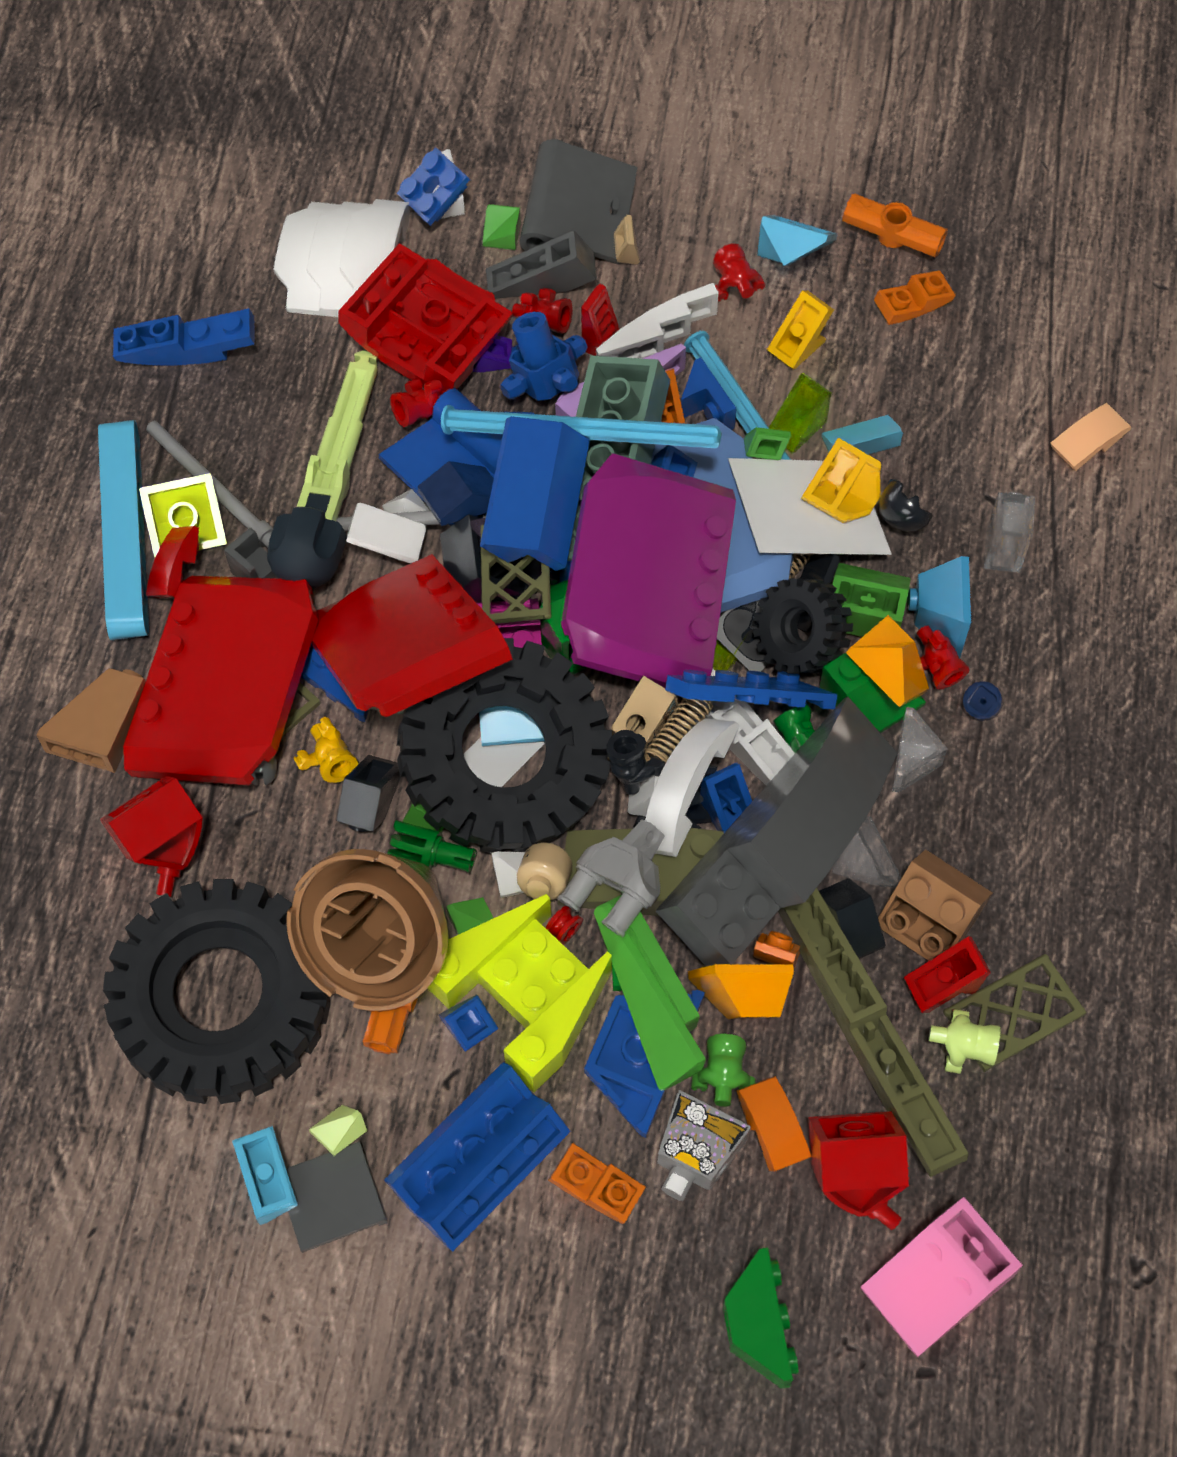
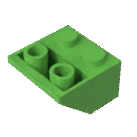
M839 563L834 576L833 586L837 588L834 593L843 594L846 598V601L841 604L842 607H850L852 615L846 617V623H853V632L846 633L863 637L887 615L901 627L911 578Z

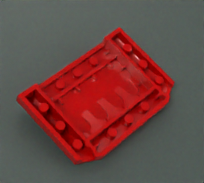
M433 554L370 581L343 599L317 610L318 623L311 642L315 651L355 707L363 711L376 707L379 709L381 716L389 717L513 660L509 647L498 626Z
M190 576L179 584L123 745L124 770L131 777L162 779L168 776L182 781L250 785L255 778L251 774L263 760L269 762L278 751L318 623L317 610L313 606L311 594H313L312 587L306 579L291 581L278 578Z

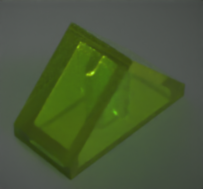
M805 373L800 374L769 426V429L791 432L790 440L786 446L787 450L795 453L827 422L831 392Z

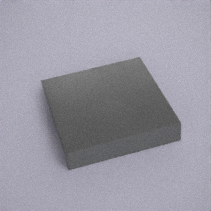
M360 1142L348 1145L335 1156L329 1152L286 1168L298 1206L289 1210L288 1213L302 1253L378 1224L381 1226L387 1223Z

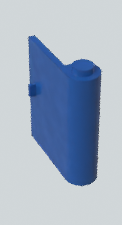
M456 388L445 391L437 399L433 407L432 419L379 454V459L422 500L423 498L418 493L417 486L448 461L483 466L493 478L495 475L503 434L453 431L452 434H445L442 430L441 414L446 405H452L458 410L481 411Z

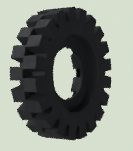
M504 638L513 660L406 708L399 725L396 746H400V753L397 757L400 777H406L408 781L405 791L414 807L421 804L426 810L423 818L437 831L443 826L452 832L449 837L450 840L465 847L470 842L479 844L480 852L487 853L498 852L511 848L512 852H525L533 844L541 842L551 843L559 839L565 831L571 830L592 807L601 793L600 788L607 780L611 767V761L607 760L606 745L612 736V730H605L604 723L609 716L602 699L594 702L590 696L595 689L594 685L584 673L578 677L573 676L568 671L573 663L558 652L553 659H550L543 655L545 646L526 641L523 648L514 647L513 638ZM508 706L519 709L529 715L540 727L546 745L545 759L539 772L528 782L515 787H497L478 778L467 765L462 750V738L465 728L476 714L487 708Z
M213 879L212 890L203 891L199 881L180 886L182 898L172 901L169 895L165 893L149 904L154 914L146 919L138 913L125 927L130 937L127 943L119 940L116 941L109 956L114 969L113 971H105L103 992L109 1002L103 1004L107 1022L115 1034L113 1035L131 1065L144 1079L147 1077L151 1079L157 1089L171 1096H174L177 1091L182 1093L186 1101L202 1104L207 1103L208 1096H216L220 1104L241 1101L240 1092L250 1089L256 1097L274 1088L271 1079L278 1074L287 1079L299 1069L301 1063L298 1057L303 1051L311 1055L321 1038L318 1027L320 1024L327 1023L331 1005L327 994L321 991L301 969L291 949L286 920L287 911L292 907L290 901L279 893L274 898H271L266 887L248 881L243 890L237 889L233 879ZM214 948H230L244 953L257 965L262 978V993L259 1003L246 1020L230 1029L207 1031L196 1028L185 1021L176 1008L174 1002L176 978L183 966L197 954Z

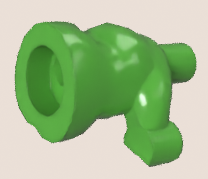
M733 1034L710 1036L707 1040L708 1066L692 1076V1090L701 1089L704 1092L708 1089V1084L715 1088L714 1104L720 1107H728L731 1105L732 1089L737 1087L742 1089L755 1084L756 1079L749 1076L742 1068L743 1057L746 1052L745 1040Z

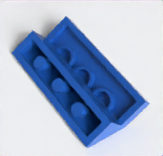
M513 416L506 418L480 547L508 563L529 555L555 571L565 568L590 439L563 422Z
M503 1062L384 1181L403 1204L453 1252L571 1131L552 1106L533 1095L514 1069Z

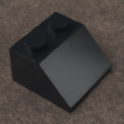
M468 514L440 534L444 568L476 603H481L480 543L481 525L485 524V520ZM496 562L490 568V581L496 585L509 571ZM516 576L503 590L514 599H517L528 587ZM497 595L491 602L504 600Z

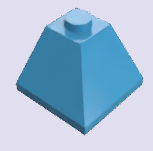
M968 556L958 557L918 574L915 588H909L908 611H914V625L918 629L929 625L932 631L940 630L944 636L950 639L951 645L955 648L959 658L961 657L971 625Z

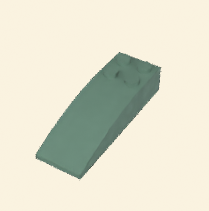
M590 356L576 417L661 422L670 378L657 359ZM589 441L567 561H572L585 485L612 453L650 464L655 444Z

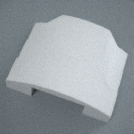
M375 199L373 204L344 201L342 204L311 202L307 209L287 215L274 264L275 275L288 289L287 312L338 317L339 309L398 245V242H405L410 219L409 202Z

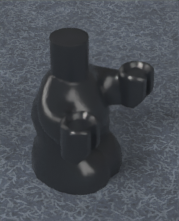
M631 730L616 732L610 737L606 745L607 754L611 760V770L623 783L627 794L633 795L638 793L640 790L639 783L647 780L652 775L660 776L665 766V761L659 760L656 757H652L649 761L644 762L646 740L641 734H636Z

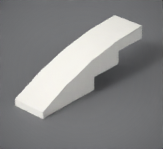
M714 283L681 294L650 309L622 327L596 349V356L643 359L663 351L665 342L690 335L691 322L717 315L718 291Z
M713 668L710 676H715V670ZM736 698L734 702L711 701L713 709L705 718L735 721L739 724V729L729 749L767 786L795 753L769 720L766 719L763 722L747 702L737 700ZM699 700V701L702 702L707 708H709L708 705H707L703 700Z

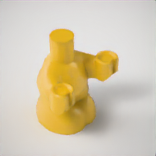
M322 717L320 719L321 723L315 724L310 730L316 741L315 751L312 754H308L305 750H299L297 752L298 756H294L293 759L300 770H307L311 766L320 765V774L325 781L330 783L342 782L358 765V761L347 749L346 743L341 739L340 731L334 727L328 717Z

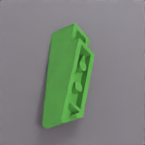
M620 895L597 906L594 910V915L607 951L612 955L614 970L659 1090H666L703 1070L706 1058L690 1034V1031L696 1029L700 1015L641 912H639L627 929L624 937L617 935L602 923V920L606 918L621 897Z

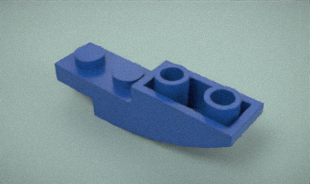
M244 309L185 323L179 315L115 328L113 357L116 361L156 366L203 364L227 360V350L255 345L254 315L250 309Z

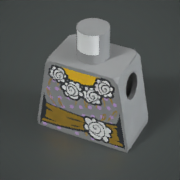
M679 1090L658 1153L657 1163L670 1170L661 1188L662 1191L674 1199L684 1201L692 1183L710 1190L746 1144L751 1126Z

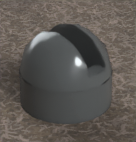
M272 758L269 762L265 760L261 762L251 774L255 778L252 784L258 786L259 779L261 778L264 779L265 785H269L274 780L277 771L275 758Z

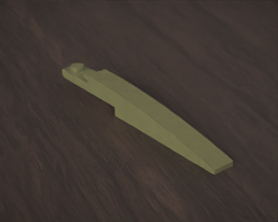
M818 889L814 890L805 903L780 908L778 912L795 944L800 945L799 952L885 1109L893 1112L929 1177L966 1161L969 1155L968 1151L888 1018L885 1002Z

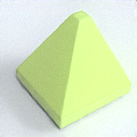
M341 1105L311 1127L309 1131L335 1156L367 1132L362 1114L359 1111Z

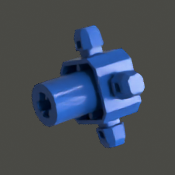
M529 312L519 316L512 324V329L518 343L512 347L509 358L513 373L504 379L500 385L503 395L508 399H515L527 393L539 401L551 399L561 391L570 392L577 388L579 371L575 361L584 355L588 349L585 339L579 335H573L562 341L552 335L547 318L541 312Z

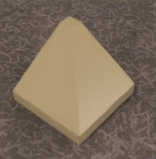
M626 215L614 232L616 260L620 263L638 265L640 261L632 215Z

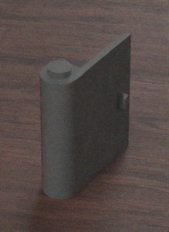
M559 139L542 142L539 146L520 235V246L527 251L574 230L592 249L594 257L619 264L616 260L614 232L623 218L629 215L638 167L571 145Z

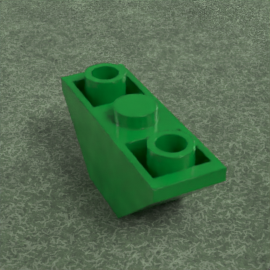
M762 1248L758 1250L724 1299L723 1313L730 1352L779 1388H790L793 1381L792 1374H798L799 1370L794 1346L787 1347L784 1330L790 1329L786 1303H778L776 1286H782L781 1272L778 1260H770L768 1248Z

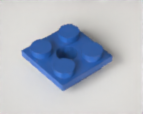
M435 147L433 151L428 152L423 157L421 165L415 172L401 183L397 194L405 202H409V206L431 226L435 221L438 222L465 191L468 187L466 184L471 179Z

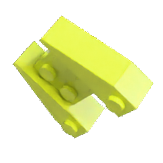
M547 894L448 939L444 964L436 979L427 988L448 1009L455 1006L478 983L525 1028L503 1051L505 1063L514 1069L533 1093L563 1066L612 973V955L608 951L588 969L542 926L551 917V900Z

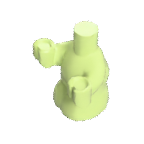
M957 1009L953 1010V1018L947 1028L931 1025L929 1041L945 1044L949 1053L946 1057L945 1071L960 1074L966 1058L979 1060L989 1065L995 1064L1000 1041V1026L973 1024L970 1022L968 1011Z

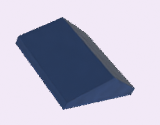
M448 461L417 487L418 493L440 525L443 526L460 521L468 514L477 516L487 513L494 478L483 466Z

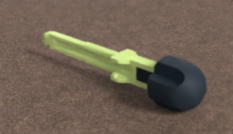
M368 351L355 353V362H349L332 417L328 420L317 456L311 455L297 507L293 508L292 514H282L276 518L269 539L267 561L278 579L291 581L306 579L312 589H315L328 582L338 569L347 536L337 518L343 499L347 496L350 486L349 469L363 428L362 420L378 373L377 357Z

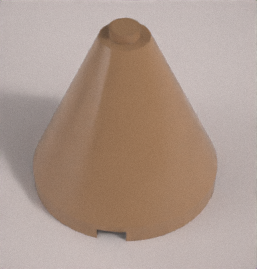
M350 849L334 853L319 861L302 876L295 886L294 890L296 893L292 907L287 911L286 919L291 949L307 977L328 996L331 997L336 993L348 1000L354 1001L353 1007L361 1010H391L404 1006L419 997L441 971L447 954L448 929L436 877L427 865L374 850Z

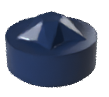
M980 681L968 687L963 697V704L971 717L976 720L987 721L999 714L1003 706V698L995 685Z

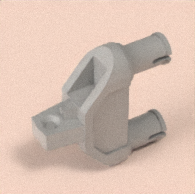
M641 819L623 840L612 837L590 846L576 862L575 868L578 871L563 892L558 895L557 899L578 913L580 907L597 884L601 886L603 883L622 892L623 894L606 918L602 920V923L617 935L624 937L625 932L642 908L647 909L651 907L660 894L659 869L652 862V859L665 837L664 834L653 824Z

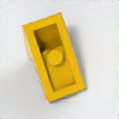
M802 290L767 350L792 369H796L826 341V338L820 333L834 309L808 290Z

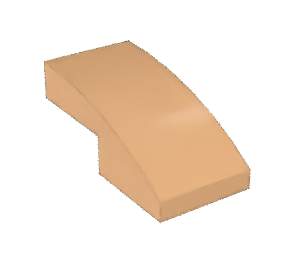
M1106 403L1078 420L1050 444L1053 450L1076 472L1100 450L1106 452L1131 430V426Z

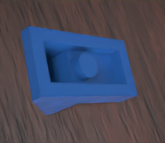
M701 357L696 359L681 399L684 418L704 410L707 420L716 418L731 430L735 429V405Z

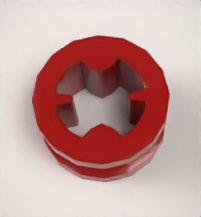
M568 906L559 909L545 927L563 945L575 935L583 922V918L579 915L572 916V909Z

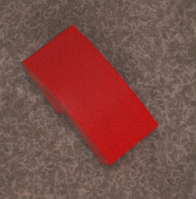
M174 527L170 530L154 559L148 579L146 596L175 598L179 584L183 581L182 565L195 564L196 555L199 550V527Z

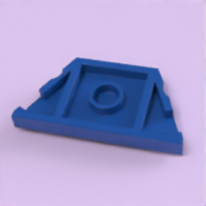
M692 990V993L688 994L699 1012L705 992ZM616 995L584 1067V1073L637 1133L646 1138L666 1090H659L624 995Z

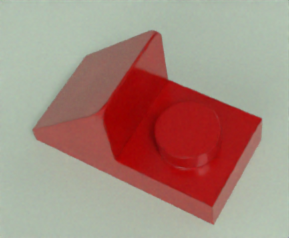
M968 936L904 976V979L921 1012L930 1013L960 993L974 994L977 992L991 972L973 938Z

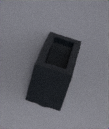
M367 755L344 778L336 821L348 824V827L355 831H374L385 819L400 781L398 763Z

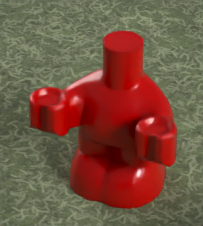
M728 244L717 251L713 259V265L717 272L722 275L718 284L715 285L718 291V302L721 301L720 299H728L727 289L729 287L738 288L742 298H750L754 291L756 292L759 288L761 290L765 288L766 285L762 276L754 268L750 267L744 250L739 244Z
M543 288L539 290L538 296L533 293H522L520 298L521 304L515 303L512 312L514 317H519L529 312H541L546 316L549 327L554 332L565 333L571 323L573 305L570 299L562 298L555 300L556 292L553 289Z
M413 379L405 383L406 392H396L391 395L390 404L393 414L402 427L413 425L419 418L427 419L433 415V407L437 399L444 393V391H441L442 384L440 380L434 379L426 382L424 390H422L421 380Z
M926 625L917 631V636L925 646L924 652L920 657L923 669L930 670L933 675V683L938 690L958 683L969 673V667L959 658L955 648L951 645L950 639L944 636L940 630L932 631L930 626Z

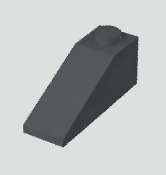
M574 230L486 268L487 288L489 292L494 294L495 299L517 297L526 292L538 295L539 290L543 288L553 289L556 293L568 292L597 279L594 252Z

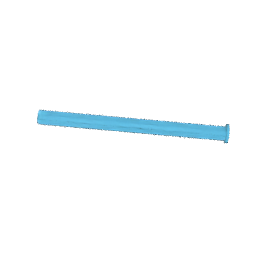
M698 331L688 337L684 343L686 352L692 353L696 359L700 357L703 359L735 405L736 418L746 433H749L756 427L769 429L710 344L709 334L706 331ZM784 451L781 460H791Z
M446 405L441 414V427L445 434H452L453 431L503 434L506 418L513 416L563 422L588 439L599 441L717 448L722 437V433L716 425L458 410L452 405Z

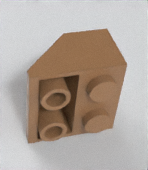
M925 849L912 860L878 917L881 930L930 961L965 938L993 892Z

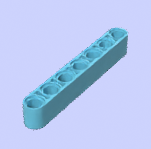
M135 420L99 424L98 441L106 628L110 640L148 636L149 615L148 596H146L147 574L144 512L139 488H142V471L138 426Z

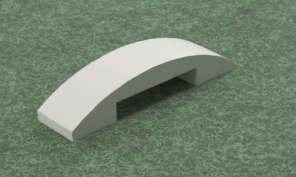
M705 718L689 730L671 753L657 780L645 821L656 826L665 836L655 854L677 857L692 826V822L685 814L713 757H725L739 729L737 722Z

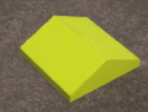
M211 473L139 488L154 557H156L165 537L174 527H199L198 551L227 545Z

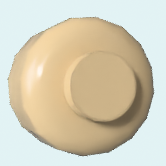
M544 842L533 844L524 853L517 871V884L527 896L533 899L547 894L550 900H555L567 886L572 872V860L568 853L558 845Z

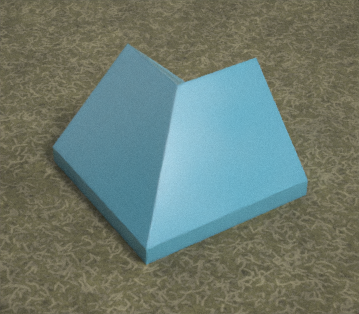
M776 215L763 216L757 255L781 262L783 266L790 265L836 241L838 234Z

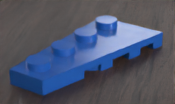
M687 669L684 670L683 675H667L665 688L666 691L685 699L734 702L736 698L740 701L769 705L770 700L785 703L792 707H805L806 701L819 705L822 709H835L837 694L799 681L800 675L787 672H777V677H769V674L764 672L747 671L746 677H739L738 673L725 670H716L715 676H707L706 672Z

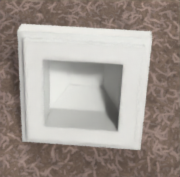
M412 489L382 505L383 509L390 513L429 510Z

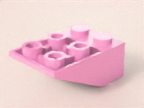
M963 1197L924 1229L860 1288L918 1358L1009 1282L1023 1265Z

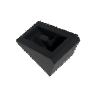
M850 878L819 890V893L859 959L885 948L886 944L872 896Z

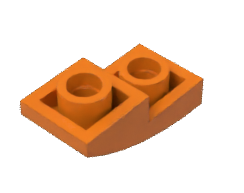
M939 270L912 275L908 284L904 286L878 290L874 301L888 324L891 325L929 313L951 302L956 295Z
M770 931L769 935L761 933L756 941L753 956L771 964H794L795 969L800 954V945L792 943L793 939L790 936L780 932Z
M770 1077L736 1090L747 1124L751 1126L750 1130L756 1131L769 1171H777L812 1157L793 1108L776 1077Z
M574 1143L569 1145L548 1179L549 1182L574 1198L621 1224L626 1222L646 1188L614 1165H605Z

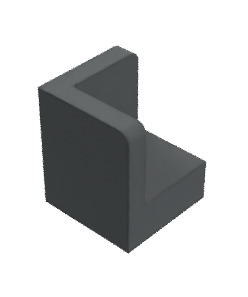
M249 528L224 549L230 571L235 577H276L267 561L268 552L260 546L257 533L252 528Z

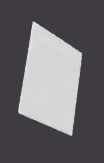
M728 458L759 553L892 555L874 508L870 515L842 523L801 499L823 461Z

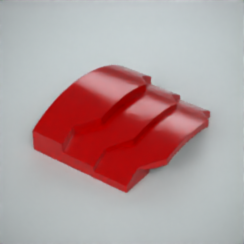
M400 243L338 311L339 325L369 353L411 380L420 379L423 386L428 381L440 380L442 384L441 391L444 392L451 388L458 389L473 371L474 364L491 346L493 339L513 317L512 311L495 301L493 293L459 276L438 259H425Z

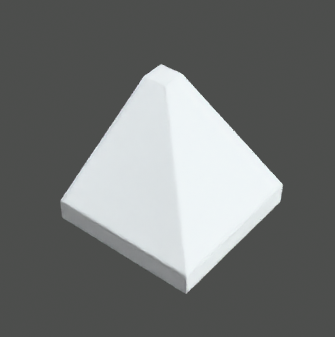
M498 851L491 853L501 898L524 893L517 884V871L525 852Z

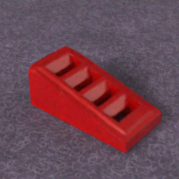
M600 283L581 307L582 337L585 339L588 347L586 353L592 356H596V349L620 330L606 286Z

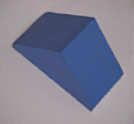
M736 762L702 779L700 794L704 801L701 804L709 813L717 831H724L725 833L752 802L740 764Z

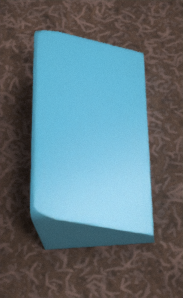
M889 415L824 432L822 433V438L828 452L839 437L864 453L872 454L900 446L903 432L901 427Z
M495 706L479 712L482 746L545 741L538 724L519 709L508 706Z
M273 1126L232 1140L259 1225L268 1223L298 1206Z

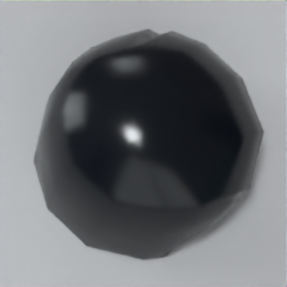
M890 479L883 490L878 504L883 519L893 528L902 531H916L927 526L933 514L920 508L917 495L907 498L902 492L903 483Z

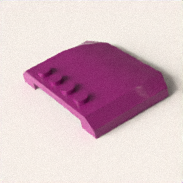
M614 453L609 456L584 487L561 625L564 635L569 636L573 649L571 658L574 664L639 682L645 676L663 688H666L667 675H683L684 670L687 669L703 671L707 673V676L711 675L736 505L733 489Z

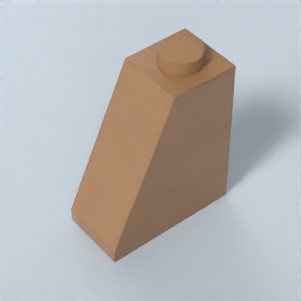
M108 668L39 729L36 736L44 751L115 773L124 755L123 745L145 684L144 678L132 670L125 669L121 672Z

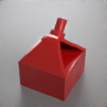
M165 776L102 817L100 821L125 858L135 863L157 866L156 873L160 874L156 894L162 896L167 893L169 897H172L175 878L180 877L181 870L188 867L195 853L200 838L203 817L177 778Z
M892 1111L808 1117L810 1153L812 1156L811 1167L822 1192L830 1201L848 1213L858 1217L868 1216L872 1220L877 1218L888 1229L894 1230L902 1218L887 1205L888 1200L909 1187L907 1136Z

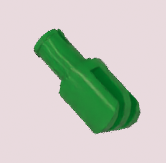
M395 820L393 829L404 834L391 835L389 844L398 849H389L387 854L423 863L430 869L433 866L436 867L437 864L463 870L467 873L471 872L475 862L472 860V857L475 858L477 852L475 848H467L446 842L441 832Z

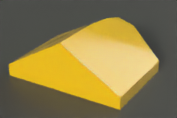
M838 437L801 499L842 523L870 515L881 496V462Z

